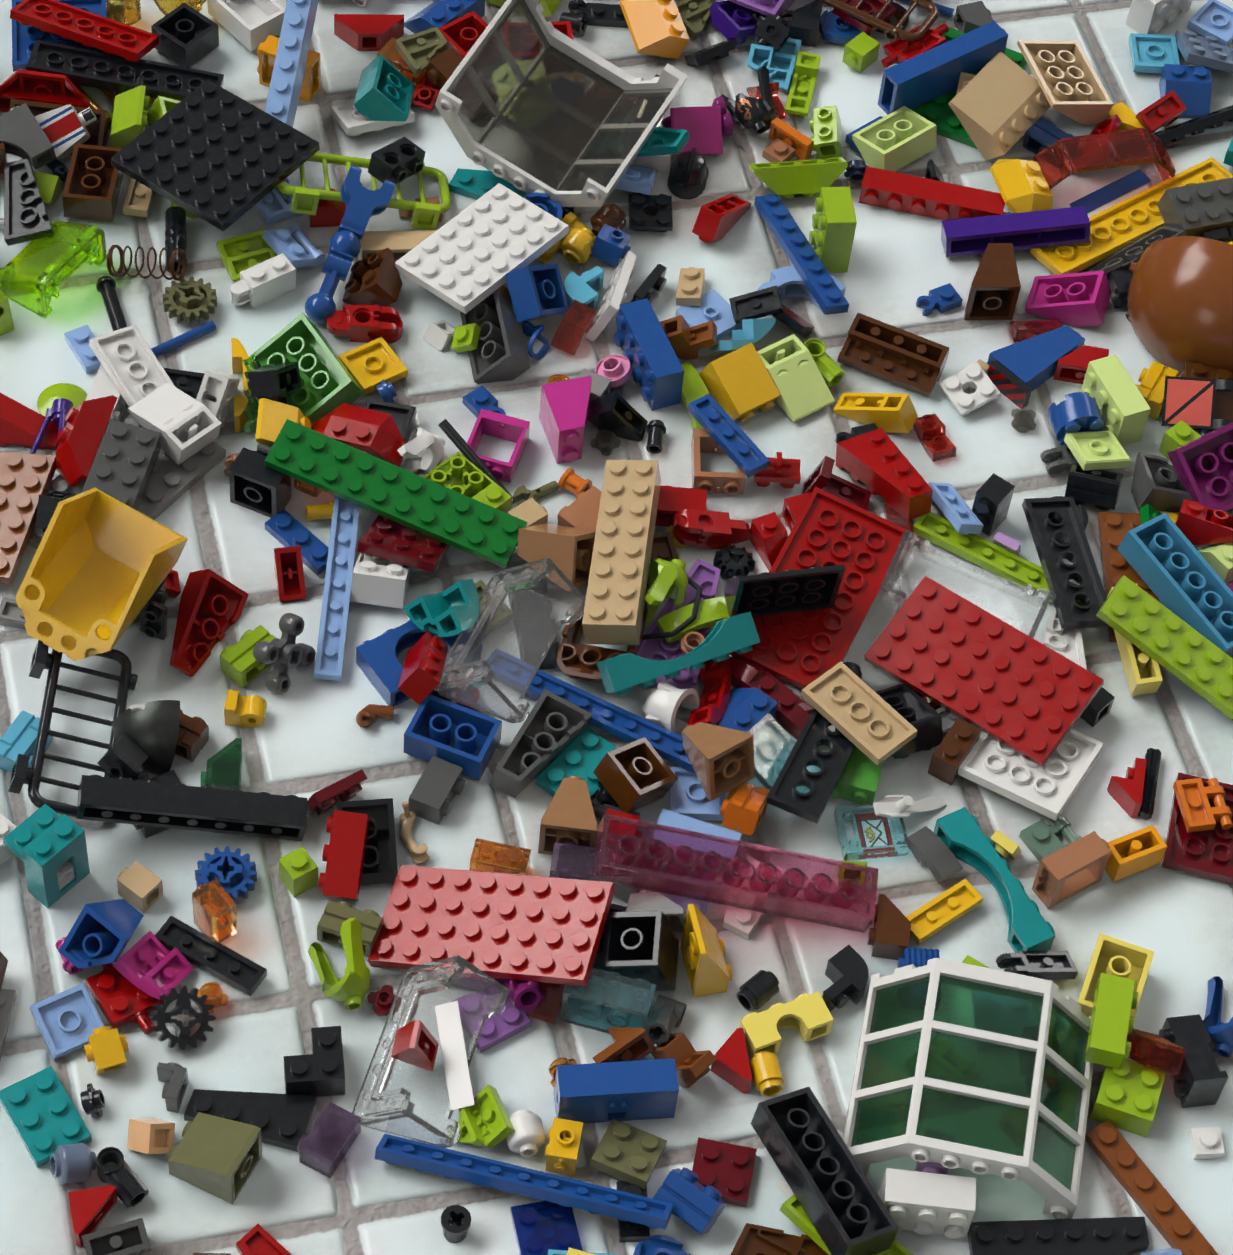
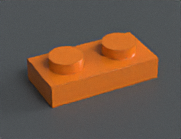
M778 117L771 121L768 139L774 141L776 138H779L795 148V157L800 160H809L811 158L813 147L811 139Z

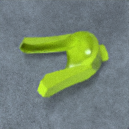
M657 558L650 563L649 591L644 598L648 604L645 629L664 598H672L674 600V607L680 608L683 604L688 588V575L685 572L686 564L682 560L672 559L670 562Z
M349 918L342 922L340 930L347 961L345 975L340 981H338L333 966L321 944L317 942L310 944L308 954L319 975L324 996L345 1002V1008L348 1010H357L363 1006L362 999L369 990L370 969L364 960L362 925L357 918Z

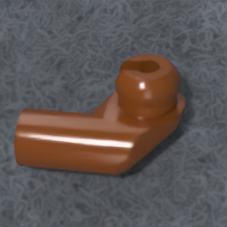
M369 704L357 714L356 722L360 727L366 728L378 719L393 720L394 706Z

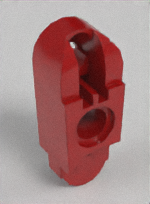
M343 305V310H335L326 319V327L330 333L335 334V336L350 337V342L368 343L383 337L387 344L398 341L403 333V323L399 313L389 306Z
M685 509L675 513L672 519L675 537L679 543L685 546H695L697 549L722 550L723 546L730 548L732 547L731 544L745 542L751 537L749 524L742 520L730 519L727 512Z

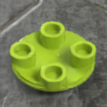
M54 384L47 387L39 395L37 407L40 414L46 417L47 409L52 408L55 399L63 398L70 400L74 405L73 407L76 408L86 400L87 393L81 387L74 384Z

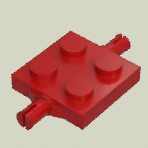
M943 23L935 29H929L924 37L917 42H907L897 38L896 41L883 46V49L888 57L881 60L882 65L888 68L895 62L906 61L946 43V38L941 35L949 32L948 26ZM917 26L908 32L915 33L920 26Z
M114 963L102 964L103 971L87 978L85 985L112 1028H117L125 1023L138 1022L144 1034L151 1033L154 1025L148 1018V1015L155 1010L152 1007L153 1004H162V1001L148 995L133 985L113 966Z

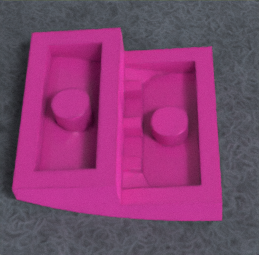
M720 106L670 108L671 128L688 130L690 139L680 153L691 151L694 147L696 152L701 155L723 154Z
M151 931L144 935L113 964L128 981L160 1000L159 996L161 994H169L170 988H175L195 969L176 947L169 952Z

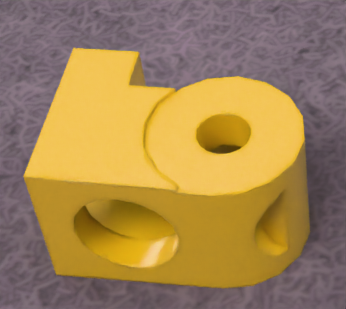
M228 689L224 708L225 725L240 727L262 726L265 720L267 701L255 695L240 696L239 691Z

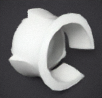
M662 681L658 683L657 687L647 691V699L645 704L642 705V711L645 713L646 720L682 736V731L688 724L678 718L675 720L677 709L680 703L683 708L699 709V696L694 688L679 689L668 681Z

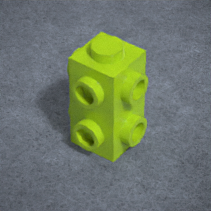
M837 106L814 108L813 119H810L811 132L814 133V137H810L813 141L812 151H816L818 159L842 156L841 119Z

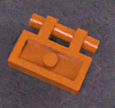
M1201 778L1176 780L1174 782L1173 789L1187 833L1214 830L1215 820L1221 823L1224 830L1232 828V812L1230 807L1226 806L1224 800L1226 794L1224 788L1219 785L1217 778L1209 779L1207 781L1208 787H1204ZM1208 799L1214 802L1215 807L1210 806Z

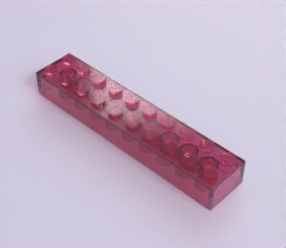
M604 814L597 827L591 879L865 933L875 919L878 869Z

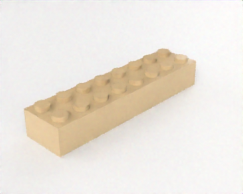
M606 460L582 620L586 644L639 645L661 485L658 460Z

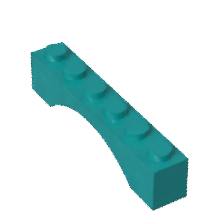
M750 611L717 621L711 633L701 644L678 658L652 660L632 653H625L597 662V666L606 693L616 692L617 696L633 692L632 686L640 684L641 688L656 684L655 678L665 676L667 680L681 675V669L689 667L690 671L703 668L705 667L704 662L713 659V662L716 663L728 659V653L737 651L739 655L752 651V645L760 643V639Z
M964 807L937 819L934 833L947 845L957 859L972 866L985 876L998 892L1008 918L1007 942L1014 952L1051 950L1055 938L1052 925L1044 920L1039 913L1037 904L1030 900L1025 893L1021 881L1015 879L1009 870L1006 860L998 855L992 840L985 836L979 828L976 817L970 815Z

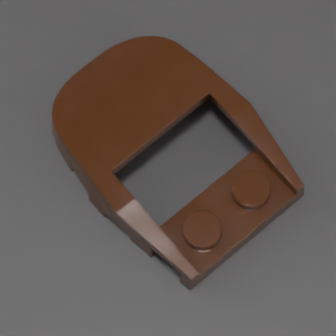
M646 600L639 645H629L627 651L579 643L583 635L582 620L585 603L583 606L577 605L572 613L573 619L569 625L564 626L561 633L563 640L562 644L558 647L556 655L557 664L561 672L573 679L603 682L597 662L625 653L637 655L642 645L648 613Z

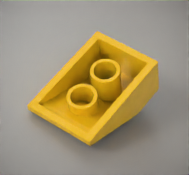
M688 904L680 949L693 997L725 993L727 992L728 982L732 980V970L729 963L725 964L723 957L726 954L724 941L718 938L716 928L694 904Z

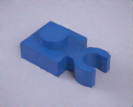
M949 283L930 290L928 296H920L917 299L916 306H926L923 308L922 314L923 316H929L935 309L941 314L960 307L963 299Z
M483 385L463 396L462 403L477 418L481 409L506 415L505 411L498 407V400Z

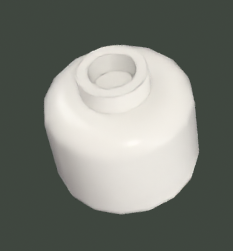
M530 1110L516 1111L510 1115V1121L515 1131L506 1138L508 1148L513 1153L520 1154L522 1157L533 1156L545 1144L542 1120Z

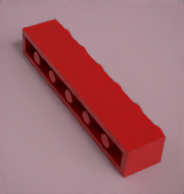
M868 166L865 169L858 202L945 221L1003 215L1005 206L1001 193Z

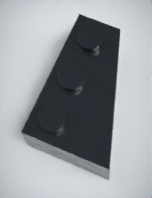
M1200 1014L1166 1018L1162 1029L1159 1030V1041L1161 1046H1165L1166 1065L1168 1071L1172 1072L1174 1077L1173 1089L1176 1098H1180L1182 1108L1216 1105L1229 1077L1227 1072L1220 1071L1216 1064L1220 1057L1217 1052H1211L1208 1046L1211 1038Z

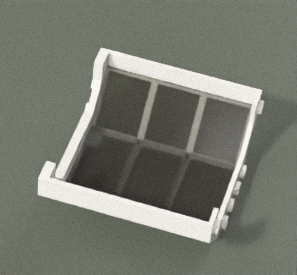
M506 0L439 91L435 106L466 156L475 164L485 167L493 172L495 176L503 178L514 185L515 188L527 194H548L550 199L556 203L559 202L561 207H602L682 90L688 75L667 63L660 77H654L653 80H644L643 77L635 78L556 30L551 21L547 22L542 14L544 9L540 4V0Z

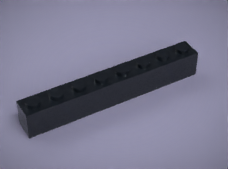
M82 775L78 789L77 819L302 841L307 828V798L295 795H273L267 792H244L239 789H215L210 786H187L182 783L166 784L153 780L137 781L124 777L108 778L101 777L100 775Z

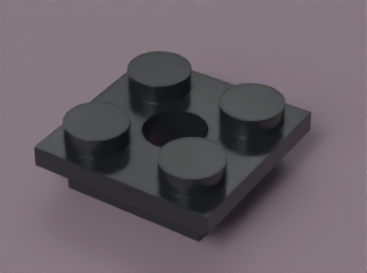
M641 193L628 195L629 229L647 232H667L673 230L672 196L665 194L643 195Z

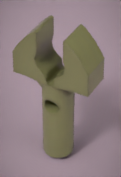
M552 481L534 490H528L524 485L520 486L514 492L513 504L522 499L527 501L533 498L537 501V499L557 491L559 485L556 481Z

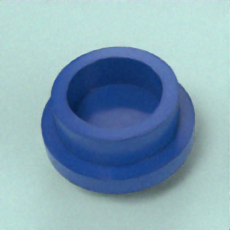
M382 380L381 384L376 387L383 402L395 403L393 397L397 396L392 383L386 384L385 380Z

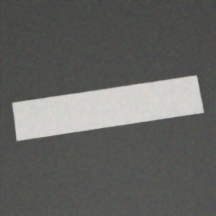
M458 1000L435 1006L451 1110L475 1105Z

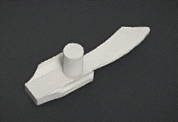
M886 795L882 800L873 803L875 815L887 818H907L910 815L909 812H929L945 806V802L933 795L913 801V798L909 795Z

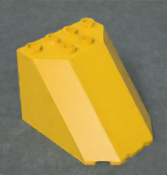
M92 488L60 501L15 597L18 608H21L26 621L24 626L27 634L34 639L41 640L43 644L59 653L66 654L68 658L74 661L112 650L175 566L188 539L97 488Z

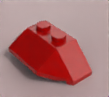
M18 69L0 85L1 112H9L11 99L90 107L89 101L66 75Z
M114 395L83 401L78 407H72L65 417L67 424L57 437L59 444L56 449V471L74 488L86 479L117 401V397Z
M343 403L311 425V429L398 467L401 466L404 459L397 450L406 443L391 414Z

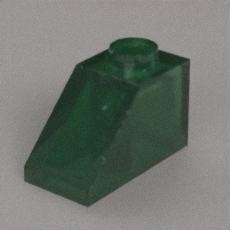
M242 738L234 739L207 760L206 772L201 771V787L210 786L215 789L241 790Z

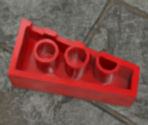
M882 428L837 443L835 466L841 470L846 469L851 473V478L866 484L872 494L882 496L885 499V503L904 518L911 520L931 513L932 488Z

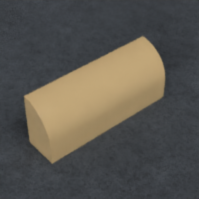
M437 230L365 231L361 239L362 260L370 257L374 252H380L389 248L396 262Z

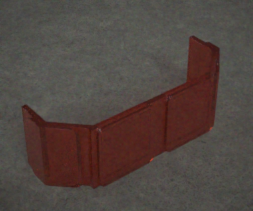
M1144 128L1113 131L1102 135L1091 134L1062 138L1055 141V144L1042 150L1032 159V161L1038 162L1050 190L1073 173L1153 162L1163 181L1174 177L1176 172L1162 140L1153 133L1150 135L1148 130Z

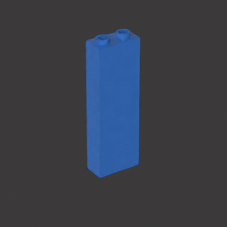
M992 21L884 70L878 106L889 115L903 106L912 110L957 89L961 72L977 75L997 53L1002 52L1004 54L1008 34L995 21Z

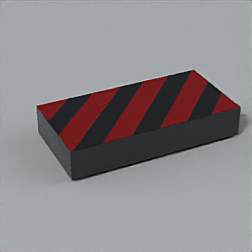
M783 304L782 312L771 314L799 335H809L815 328Z
M995 360L990 363L987 376L1000 393L1020 409L1025 408L1028 405L1032 389L998 361Z

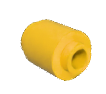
M769 1051L755 1053L749 1064L756 1090L760 1091L764 1097L779 1094L783 1090L784 1078L776 1054L769 1053Z

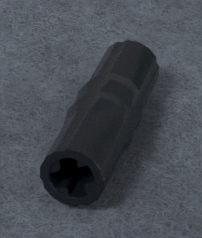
M179 206L169 207L165 212V248L169 253L167 267L169 273H171L170 258L174 249L181 248L185 254L187 249L186 211ZM165 251V266H166L167 256H166V251ZM178 252L176 254L174 262L175 273L177 271L179 263ZM181 254V265H180L179 272H178L177 274H181V272H182V267H183L182 254Z

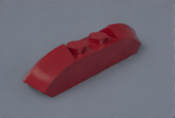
M729 656L731 685L734 688H758L778 702L775 722L794 738L798 739L813 709L759 664L747 659Z

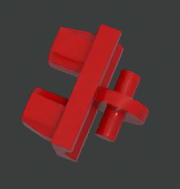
M776 452L775 458L767 457L770 460L769 467L754 475V481L758 487H767L772 482L780 483L783 488L792 489L795 484H800V459L782 458V452Z

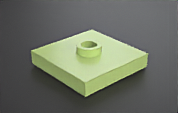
M1111 430L1065 434L1064 442L1083 471L1130 467L1132 460Z

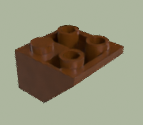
M389 248L380 252H374L370 257L353 264L349 281L345 285V293L342 299L344 303L351 305L389 306L397 302L403 283L395 266L392 251Z

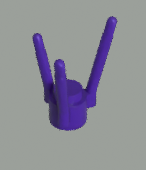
M63 398L55 399L52 408L47 409L45 420L30 454L36 453L51 419H53L55 424L59 425L58 435L67 424L65 417L74 406L70 400Z

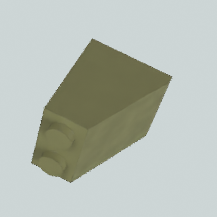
M198 1112L193 1121L189 1120L185 1125L179 1144H174L168 1152L166 1160L168 1161L169 1174L233 1205L262 1158L261 1128Z

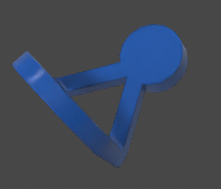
M529 321L523 322V333L531 337L528 343V354L531 358L540 360L550 350L548 340L541 335L545 329L544 324L534 326ZM537 338L544 345L537 354H534L533 344Z

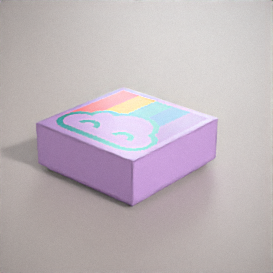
M997 532L993 543L1019 556L1021 543L1001 532Z

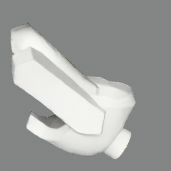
M421 427L414 429L409 442L397 450L405 458L400 468L414 474L419 469L424 470L426 474L433 470L443 461L445 450L444 438L438 434L433 435Z

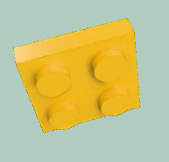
M383 337L339 355L343 364L364 391V396L378 390L376 386L381 384L382 380H385L386 384L389 382L394 383L408 376V369Z

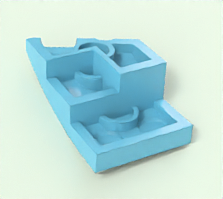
M756 36L754 44L751 43L747 66L757 72L759 67L765 65L769 70L770 82L783 91L788 92L794 75L798 51L801 50L802 40L789 38L781 50L777 52L774 47L759 44L757 42L758 37Z
M776 318L743 319L742 330H732V340L717 341V345L711 346L710 351L737 350L750 343L754 344L772 329L776 323Z

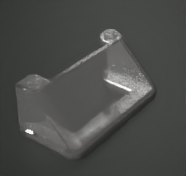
M905 530L880 587L885 592V598L897 603L899 599L906 601L921 580L927 576L1031 638H1035L1052 601L1053 591L1043 587L1040 589L1035 588V591H1033L1032 584L1028 583L1026 588L931 548L930 541L925 540L923 544V540L918 538L917 534Z
M550 558L499 571L490 579L479 598L480 610L476 623L473 627L458 635L446 656L441 681L434 690L442 697L509 723L524 721L529 715L530 704L522 698L562 625L576 622L582 617L586 598Z
M459 955L410 968L400 982L352 1111L353 1121L363 1127L443 1148L454 1147L460 1137V1124L456 1120L451 1119L453 1110H451L435 1006L458 1000L469 1067L486 1019L499 1015L504 1011L509 989ZM414 1020H421L439 1043L433 1071L391 1058L397 1029Z

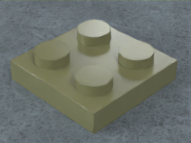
M612 1118L591 1158L589 1167L645 1189L665 1150L667 1140Z

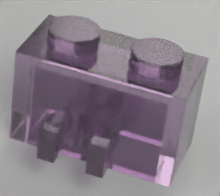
M332 1102L328 1104L324 1111L320 1110L313 1121L314 1127L309 1134H303L297 1146L299 1162L328 1178L332 1177L361 1132V1117Z

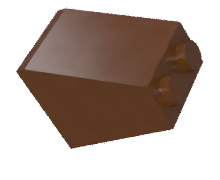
M988 243L971 284L964 320H1013L1021 288L1013 243Z

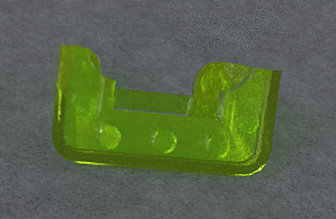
M53 221L51 225L55 235L32 240L4 268H0V289L8 299L45 319L53 311L52 307L49 306L52 297L57 298L60 295L59 286L84 262L100 266L107 259L104 230L95 225Z

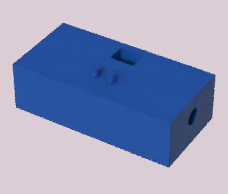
M675 1058L559 1065L556 1068L554 1086L556 1118L584 1123L611 1122L612 1118L618 1121L674 1118L679 1093Z

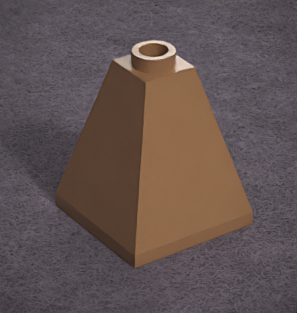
M703 722L688 725L682 731L683 748L710 801L755 778L754 740L751 733Z
M577 776L563 778L541 819L538 853L593 860L597 822L587 783Z

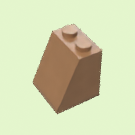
M545 523L519 528L517 555L567 589L586 586L589 580L596 531Z

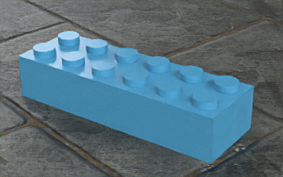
M1166 513L1128 531L1117 550L1166 608L1230 657H1233L1232 590Z

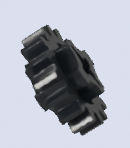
M181 986L179 993L175 988H170V996L161 994L159 998L162 1004H153L152 1006L158 1011L157 1015L150 1016V1019L157 1021L158 1024L152 1028V1031H160L162 1034L158 1040L162 1042L168 1039L169 1048H173L176 1043H178L179 1050H185L187 1043L191 1048H196L197 1039L202 1042L207 1040L203 1034L205 1031L213 1032V1028L208 1023L209 1021L216 1020V1016L209 1015L208 1011L213 1009L214 1006L213 1004L205 1005L204 1002L208 996L205 994L198 997L197 988H193L190 993H188L187 986ZM177 999L175 1008L171 1012H165L169 1004ZM191 1001L199 1007L201 1013H197L191 1007ZM183 1012L184 1015L195 1017V1019L182 1023V1021L171 1019V1017L180 1015ZM165 1023H169L175 1029L176 1036L169 1032ZM201 1023L199 1029L189 1037L190 1029L195 1024Z

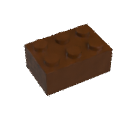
M85 144L74 145L62 195L64 217L113 222L124 173L112 167L110 159L123 148Z

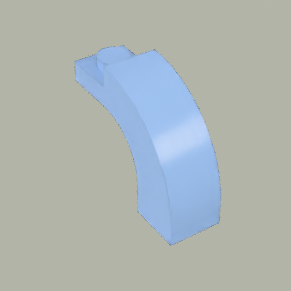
M786 266L771 271L769 283L766 282L758 288V290L777 285L781 300L789 297L803 298L812 302L823 313L794 266ZM831 275L842 294L845 295L846 287Z

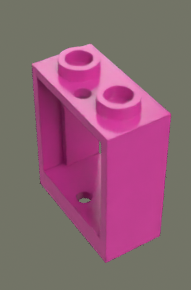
M481 409L467 444L476 453L483 434L517 443L509 463L477 455L499 481L511 483L529 439L530 422Z

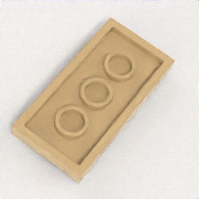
M839 662L802 689L801 696L877 766L917 735L918 730L842 662Z

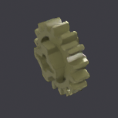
M193 276L189 278V281H185L184 278L180 280V283L172 281L171 287H166L165 294H163L164 311L169 313L170 319L177 317V323L186 320L187 325H190L191 320H195L199 324L200 318L208 320L209 313H215V307H217L216 289L211 288L210 282L204 285L203 278L194 281Z

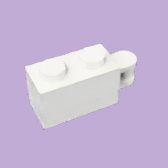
M282 253L241 271L240 281L232 284L230 287L231 303L239 306L249 302L255 308L295 290V267Z

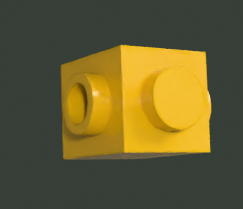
M109 1026L92 1030L93 1035L88 1036V1044L84 1045V1051L88 1063H94L96 1073L101 1074L125 1067L127 1060L124 1052L129 1051L125 1034L119 1035L118 1028L110 1030Z

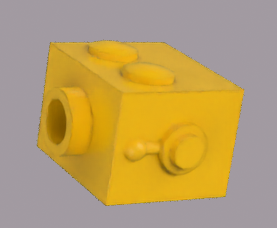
M554 1117L553 1126L550 1127L548 1132V1139L550 1141L545 1148V1157H547L545 1171L575 1176L584 1122Z

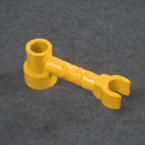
M569 212L562 219L564 223L569 225V231L574 228L589 229L572 212ZM566 236L540 255L538 259L544 264L547 263L555 255L556 251L561 248V244Z

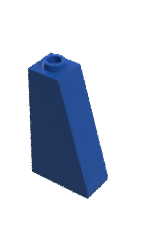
M1068 325L995 350L989 354L987 364L989 365L995 360L998 361L1033 391L1054 375L1060 358L1084 346L1085 338Z

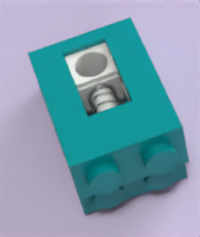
M46 803L3 838L4 846L24 862L28 892L46 908L52 906L90 873L85 831L67 815L60 816Z

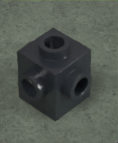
M770 14L766 18L761 17L755 25V29H757L755 34L758 37L757 42L764 46L774 47L777 52L792 35V31L785 26L787 22L777 14L774 17ZM770 30H775L774 33L769 34Z

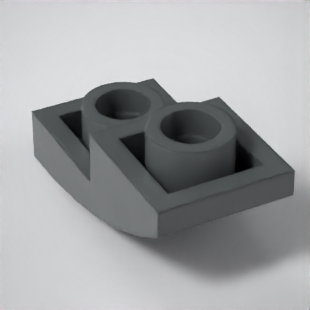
M927 826L904 839L917 862L925 861L938 884L963 869L947 845Z

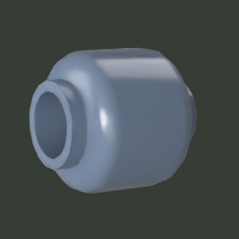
M85 1143L59 1145L55 1153L50 1155L51 1175L62 1184L86 1182L91 1177L92 1170L97 1168L95 1152H90Z

